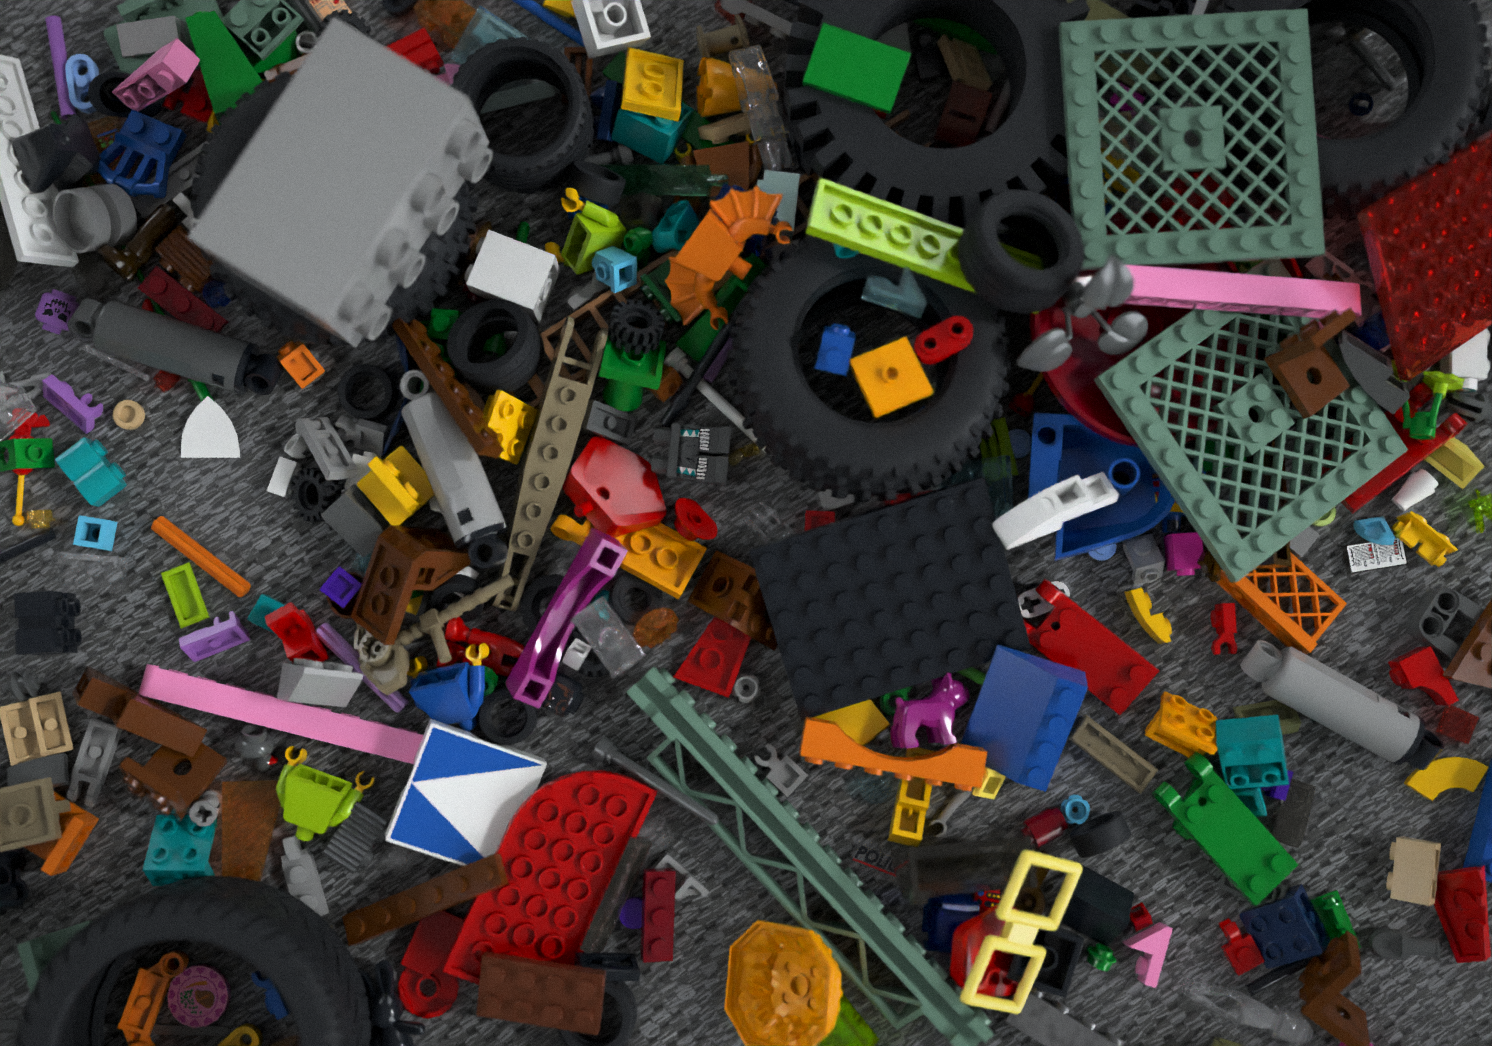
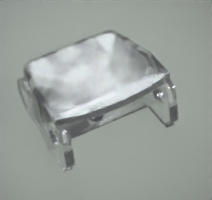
M604 596L570 619L610 672L612 679L617 678L647 656L636 638Z

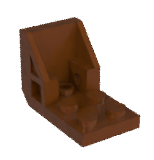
M391 525L378 535L351 618L384 645H394L413 590L432 591L469 566L471 563L469 550L466 548L457 549L453 539L440 529Z

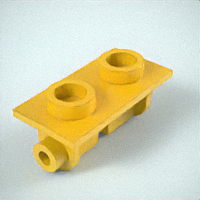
M1412 511L1396 518L1398 521L1391 528L1394 531V535L1408 547L1413 548L1417 542L1421 543L1416 553L1431 566H1442L1447 560L1444 555L1458 550L1450 543L1447 536L1434 530L1427 524L1424 517Z

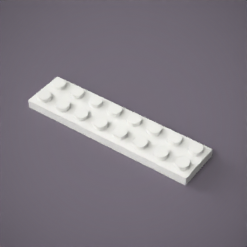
M0 55V202L17 261L74 267L79 262L77 253L71 251L61 241L53 221V204L56 196L59 194L58 189L52 183L42 193L31 192L12 147V143L16 138L39 129V124L20 60Z

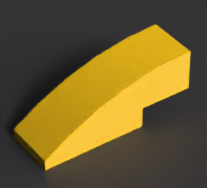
M918 747L907 748L905 757L925 755L934 751ZM913 776L912 780L900 779L888 841L918 847L922 841L925 816L929 808L932 789L931 784L924 783V778Z

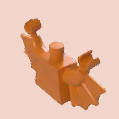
M754 186L753 189L744 192L730 189L729 193L722 199L709 202L711 208L677 256L669 258L670 273L665 279V283L671 291V302L669 303L680 313L684 326L688 325L704 309H709L711 312L710 325L713 329L718 330L719 327L716 318H722L726 325L728 324V312L725 308L716 305L718 301L713 294V287L715 281L719 282L727 270L741 280L750 271L753 265L739 256L746 244V240L753 234L768 236L770 233L774 234L777 241L781 244L791 242L789 237L779 235L784 229L793 231L788 222L781 221L776 225L771 224V219L782 199L781 193L768 194L760 190L758 186Z

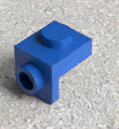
M832 324L831 327H824L815 366L816 369L846 375L855 340V333L850 332L848 326Z

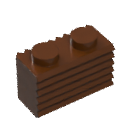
M180 225L176 226V229L172 230V233L168 234L167 238L159 243V246L155 247V251L161 256L158 262L170 273L176 270L182 276L179 282L191 293L197 290L202 295H205L218 282L210 274L209 267L214 263L212 260L207 261L203 258L199 246L188 238L189 232Z

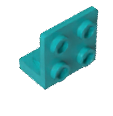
M174 815L156 816L142 869L152 886H163L182 879L215 876L208 861L216 831L217 818L211 825L203 827L193 822L189 815H185L181 821L176 819Z

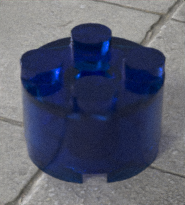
M931 888L928 892L932 896L931 898L925 897L923 907L922 931L928 932V940H923L924 947L927 951L952 953L955 930L960 924L979 915V903L972 901V897L967 891Z

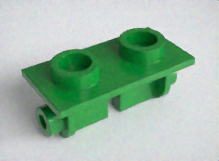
M1338 890L1310 900L1330 937V941L1335 937H1341L1346 931L1356 936Z

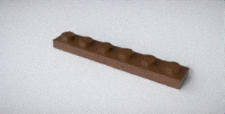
M400 317L396 319L392 327L475 452L479 455L498 458L504 451V448L498 441V434L487 425L483 419V412L469 398V391L458 382L454 376V369L440 355V348L427 336L425 326L415 319L410 320V323H405Z
M492 854L342 916L349 946L359 945L507 885L508 881L501 855Z

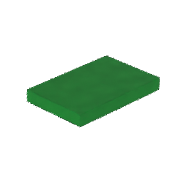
M823 23L803 79V84L890 114L911 53Z

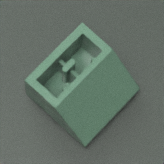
M240 0L221 21L241 44L252 54L264 61L304 19L284 0Z

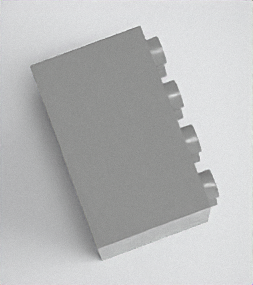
M333 17L188 238L233 274L356 348L363 337L372 341L384 330L391 315V308L384 304L397 284L407 288L417 279L425 263V256L419 250L432 231L442 235L449 229L459 209V203L453 200L454 196L465 179L476 183L482 178L490 165L493 153L492 150L487 148L489 141L467 96L336 17Z

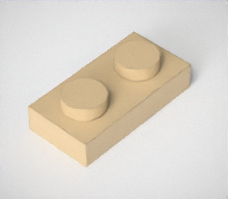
M744 111L698 127L699 137L702 140L712 141V144H720L729 141L730 135L736 134L741 136L752 133L753 127L763 124L761 112Z

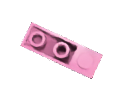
M176 38L154 53L118 85L112 93L127 107L139 112L186 84L200 59Z

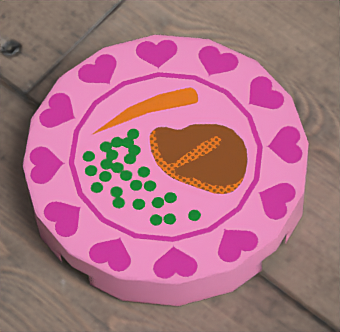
M206 964L192 965L176 976L171 982L167 993L168 1007L173 1017L181 1024L193 1028L206 1027L217 1021L227 1010L231 999L230 984L216 967Z

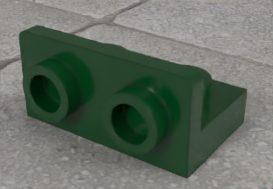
M668 259L649 275L644 273L640 276L641 284L643 285L640 287V290L650 302L655 300L661 307L659 314L663 315L668 325L673 322L679 328L683 325L680 313L669 303L671 302V291L665 283V279L670 273V261Z

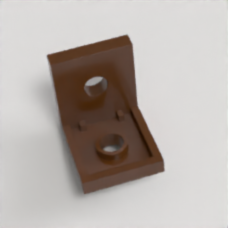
M1351 307L1339 313L1334 309L1319 318L1320 322L1315 318L1299 328L1300 332L1298 335L1294 333L1279 343L1280 349L1264 358L1303 419L1314 415L1350 387L1323 343L1357 319ZM1307 371L1311 372L1314 376V384L1310 383L1307 379Z
M716 550L687 602L730 624L775 651L778 644L769 615L764 617L767 608L754 568ZM727 582L725 589L720 592L722 585Z
M203 743L199 745L193 757L161 745L144 767L129 757H126L118 767L124 776L122 781L128 785L127 790L139 799L147 797L153 803L152 806L166 816L171 813L176 819L181 821L228 761L227 758ZM178 763H190L192 766L189 773L182 776L175 774L174 768Z
M1346 931L1339 938L1335 937L1332 939L1326 951L1319 957H1313L1299 976L1298 980L1305 984L1299 990V996L1307 1002L1300 1010L1301 1013L1346 1046H1370L1366 1012L1340 994L1362 973L1358 940L1349 931Z

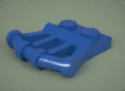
M131 110L120 132L115 133V141L99 154L101 160L99 161L97 172L103 177L106 184L118 185L132 197L137 195H153L154 198L163 199L167 191L169 168L187 135L183 130ZM124 152L116 169L112 171L108 165ZM138 155L142 156L143 159L134 176L126 179ZM155 163H157L155 181L153 183H145Z

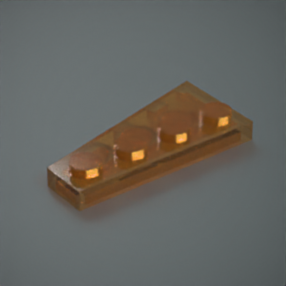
M278 780L222 782V876H233L261 882L280 806L276 793Z

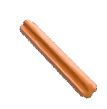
M159 516L153 521L151 529L235 595L242 598L249 592L251 584L167 518Z

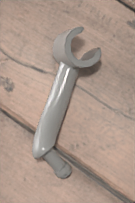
M963 790L954 796L939 817L929 821L928 825H933L936 822L942 824V830L939 833L933 834L934 837L945 835L947 832L946 821L957 807L971 795L972 791Z

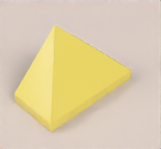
M1454 437L1424 459L1462 489L1484 468V465L1468 446Z

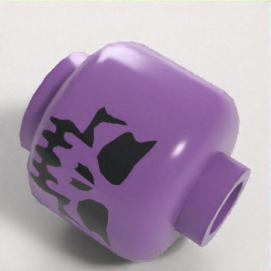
M52 289L51 293H43L35 312L36 319L44 323L42 329L59 335L62 330L69 331L67 326L68 320L80 305L76 302L77 297Z

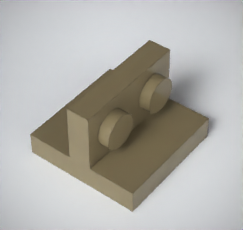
M51 777L0 788V852L62 838L59 824L60 813L71 811L69 799L55 801Z

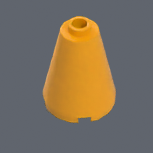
M702 57L700 60L697 76H701L700 86L696 85L697 110L702 117L769 106L771 100L776 99L777 83L772 81L770 75L711 57Z

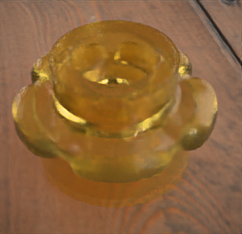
M52 510L26 511L27 520H24V523H31V529L50 528V521H56V518H53Z

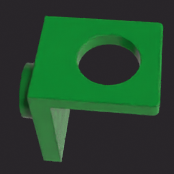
M52 438L10 439L0 442V472L15 469L55 467ZM6 448L9 452L8 463H6L4 458V452Z

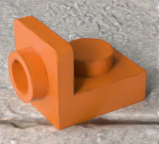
M289 341L278 350L280 355L276 358L279 359L280 364L301 389L325 372L320 363L300 341L295 343Z

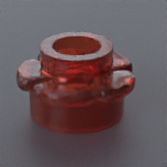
M160 370L153 377L156 381L154 388H159L163 393H166L182 377Z

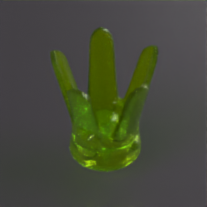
M1475 489L1478 498L1470 500L1468 503L1474 513L1476 532L1478 533L1479 530L1480 533H1483L1485 530L1483 515L1492 521V493L1480 496L1478 489Z

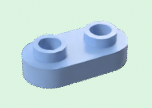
M75 54L67 60L65 65L69 99L79 111L93 113L97 110L90 101L84 103V98L88 95L89 84L99 75V69L89 56ZM88 68L85 75H80L81 69Z

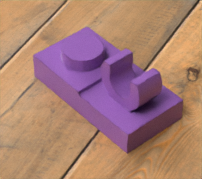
M52 374L42 380L43 397L84 433H89L94 428V418L99 417L103 412V404L100 403L96 407H88L87 405L92 401L90 393L83 395L79 400L74 396V391L68 383L59 381Z
M230 611L229 620L222 622L219 617H215L213 621L214 626L196 630L180 637L179 644L180 648L191 660L196 662L250 640L248 630L240 623L238 616L233 611Z

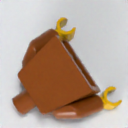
M759 133V140L752 141L749 138V134H746L745 142L699 149L693 152L691 145L687 143V152L679 153L677 147L674 148V152L682 166L686 179L699 193L707 194V197L720 196V199H722L729 193L730 189L742 192L748 191L749 186L756 183L763 165V134Z

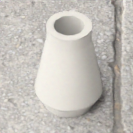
M1419 469L1417 472L1413 471L1391 500L1400 510L1405 512L1409 507L1435 493L1434 489L1438 486V482L1424 469Z

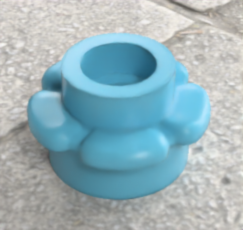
M1071 795L1069 799L1062 801L1060 811L1063 812V817L1067 823L1082 824L1088 818L1090 805L1081 796ZM1073 807H1077L1078 811L1076 813L1072 811Z

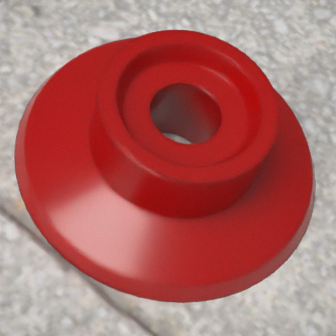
M679 498L676 501L675 513L677 518L674 520V525L681 536L690 541H695L698 538L711 540L717 536L718 529L716 523L696 501L689 498Z

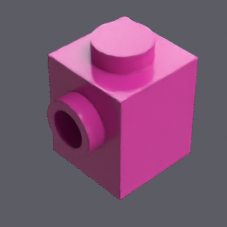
M1176 533L1164 536L1167 571H1176L1177 576L1195 575V570L1201 569L1197 561L1203 552V542L1198 533Z

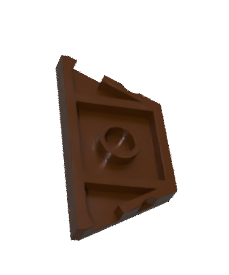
M1492 598L1443 673L1445 678L1492 688Z

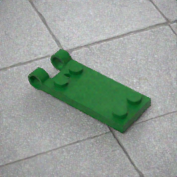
M1194 752L1184 764L1200 783L1183 800H1181L1177 791L1166 782H1163L1152 794L1253 906H1257L1299 864L1213 770L1211 763L1199 752ZM1200 797L1205 800L1203 806H1200L1198 803Z

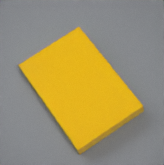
M629 47L625 59L620 109L678 122L681 114L684 60Z

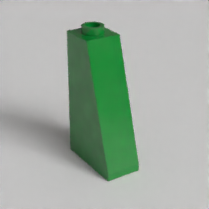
M199 11L192 16L185 17L196 55L200 59L199 65L214 114L219 125H221L222 123L219 119L223 114L227 116L224 111L229 106L235 109L237 107L235 102L242 98L241 95L246 91L252 95L255 92L254 87L259 85L262 79L216 12Z

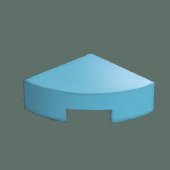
M1384 516L1354 521V530L1365 540L1381 545H1393L1395 536Z

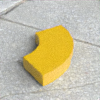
M1444 757L1433 760L1425 770L1415 769L1407 777L1404 784L1426 799L1433 801L1440 792L1449 788H1462L1469 792H1474L1489 767L1468 758Z

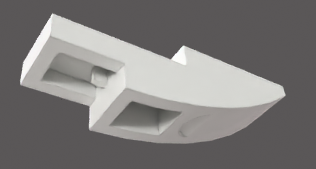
M1104 472L1085 479H1081L1079 475H1076L1020 503L994 521L992 527L1008 550L1061 529L1063 522L1116 502L1119 494Z

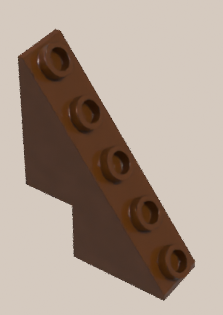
M89 666L86 667L73 691L78 706L113 719L115 726L191 757L196 753L207 732L206 728L150 698L138 694L133 689Z

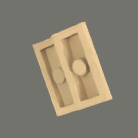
M61 691L0 707V719L11 766L32 759L74 750Z

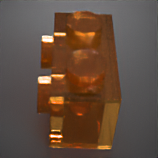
M419 0L413 7L418 17L417 22L422 28L425 27L430 33L434 29L441 34L440 38L451 48L458 46L464 51L474 39L471 33L482 18L480 12L462 0Z

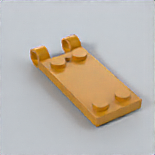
M560 514L551 526V531L562 540L573 541L582 546L591 528L595 527L588 519H586L582 526L569 516ZM661 522L656 526L615 537L628 550L619 567L678 600L707 550L706 547L695 541L685 539L679 532Z

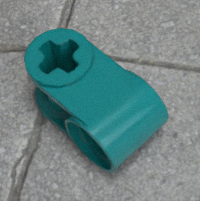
M681 200L671 205L658 226L653 230L652 245L658 253H666L670 249L680 251L700 224V220L689 201Z

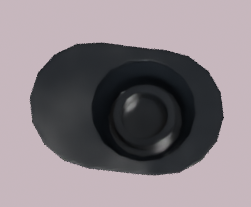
M112 70L96 76L88 88L89 101L93 107L105 115L127 118L132 109L127 107L112 92L131 74L120 70ZM163 97L140 110L139 113L151 118L155 117L162 109Z

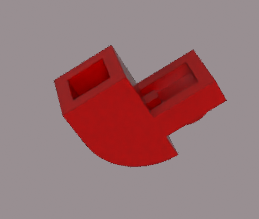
M290 602L264 616L267 626L282 640L287 658L292 663H294V658L318 662L328 659L325 646L315 633L316 628L304 609L299 611Z

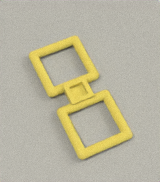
M1030 850L1021 852L996 910V916L1000 920L1006 921L999 937L992 935L985 937L960 995V1000L963 1004L1019 1014L1022 1011L1046 956L1045 948L1033 945V941L1039 928L1049 931H1055L1058 928L1081 875L1082 866L1080 863ZM1030 864L1067 873L1048 917L1012 909ZM994 949L1031 957L1012 1000L976 993Z

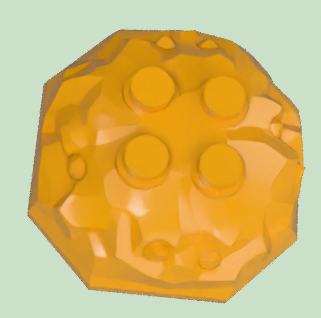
M757 920L729 949L724 1010L745 1046H816L833 1030L840 1011V998L843 992L841 989V971L839 970L838 963L832 957V949L826 946L820 934L815 933L811 929Z

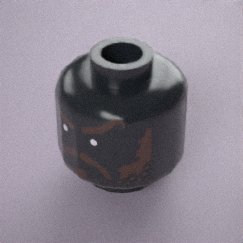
M557 673L542 706L560 717H566L569 714L574 715L585 697V694L582 693V684L563 673Z

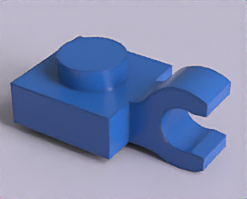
M259 970L252 973L251 977L254 984L266 989L264 994L266 996L265 1005L267 1010L272 1015L274 1014L277 1020L290 1014L288 1005L270 979H264Z

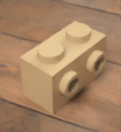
M1404 836L1397 837L1396 842L1391 843L1390 860H1394L1393 872L1388 873L1386 884L1387 890L1391 891V899L1426 906L1435 904L1441 843Z

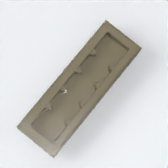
M1083 715L1067 738L1139 794L1144 791L1158 771L1157 768L1087 715Z

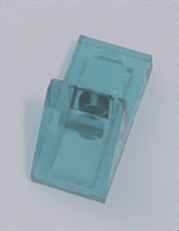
M905 265L898 286L892 285L891 281L882 277H868L861 299L918 318L921 317L927 303L907 265Z

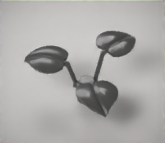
M1110 255L1104 266L1088 281L1085 287L1081 282H1073L1061 296L1066 305L1062 309L1065 315L1066 334L1060 328L1051 329L1043 333L1021 353L1016 363L1021 367L1041 372L1050 371L1062 365L1072 352V347L1068 343L1072 339L1071 315L1084 318L1091 314L1106 330L1097 339V344L1103 352L1118 355L1135 348L1143 340V337L1146 336L1148 328L1147 320L1142 314L1133 311L1123 313L1116 317L1110 326L1095 310L1097 308L1103 310L1107 305H1120L1129 298L1135 283L1128 267L1121 260Z

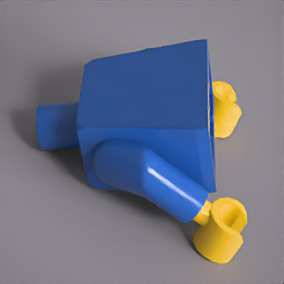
M486 643L480 644L479 655L476 653L475 644L470 645L466 649V657L472 661V666L468 662L426 671L428 663L425 657L419 656L410 660L407 675L413 678L410 680L411 689L409 693L414 699L415 706L427 713L433 720L445 724L458 723L462 730H472L478 723L475 716L484 701L485 666H481V660L489 654L488 645Z

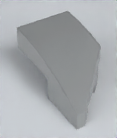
M666 850L650 868L675 869V899L688 895L700 894L701 896H707L709 894V890Z

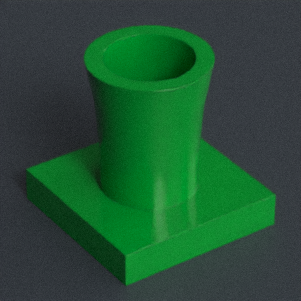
M608 336L603 351L599 376L609 378L603 388L602 396L609 406L617 410L633 411L642 404L643 387L659 389L666 341L660 340L659 346L654 351L650 350L648 354H644L641 350L640 355H637L631 349L629 353L624 352L625 347L623 346L618 349L615 346L616 342L612 343L609 340L610 336Z

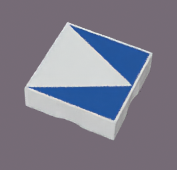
M430 719L414 758L413 770L406 787L400 794L386 830L385 840L461 866H466L495 854L511 818L520 805L537 790L547 763L544 758L508 745L484 741L468 731Z

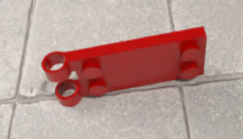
M1424 382L1418 384L1409 392L1408 404L1411 418L1415 416V412H1418L1417 409L1428 402L1433 396V390ZM1402 406L1394 414L1387 410L1384 413L1408 450L1346 497L1341 503L1352 514L1448 440L1459 434L1468 423L1457 413H1454L1436 428L1434 439L1419 440L1409 437V429H1403ZM1353 437L1345 443L1352 445ZM1343 451L1342 459L1351 452ZM1332 453L1324 459L1331 461ZM1322 467L1321 475L1327 472L1330 468Z
M1044 578L1035 591L1050 604L1054 605V607L1037 627L1023 617L1030 644L1051 661L1084 671L1088 684L1087 690L1117 714L1121 715L1157 675L1159 669L1058 589L1053 583ZM1053 622H1058L1060 627L1053 629L1051 625Z

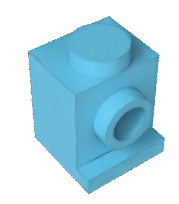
M615 246L595 252V256L592 259V267L595 269L596 279L610 286L611 292L616 293L637 284V257Z

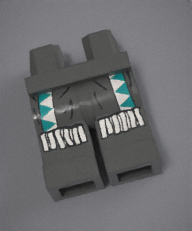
M672 423V428H655L654 445L669 446L670 449L669 457L653 455L651 472L667 475L669 480L725 486L731 427H705Z

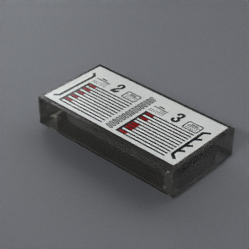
M1395 537L1393 545H1381L1367 541L1341 546L1347 575L1408 565L1404 542Z

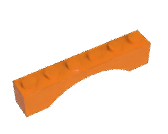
M805 717L799 747L800 756H805L804 761L809 763L822 764L823 760L835 762V767L852 770L853 765L865 767L864 772L875 775H882L883 771L894 772L895 778L912 780L913 776L924 778V783L942 786L944 781L954 783V788L964 791H972V787L981 788L987 758V751L985 749L959 743L949 744L940 750L925 755L910 757L890 756L873 751L857 743L835 721L815 717Z

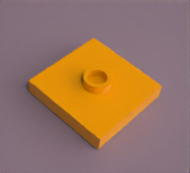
M907 337L849 361V366L875 418L932 395V387Z

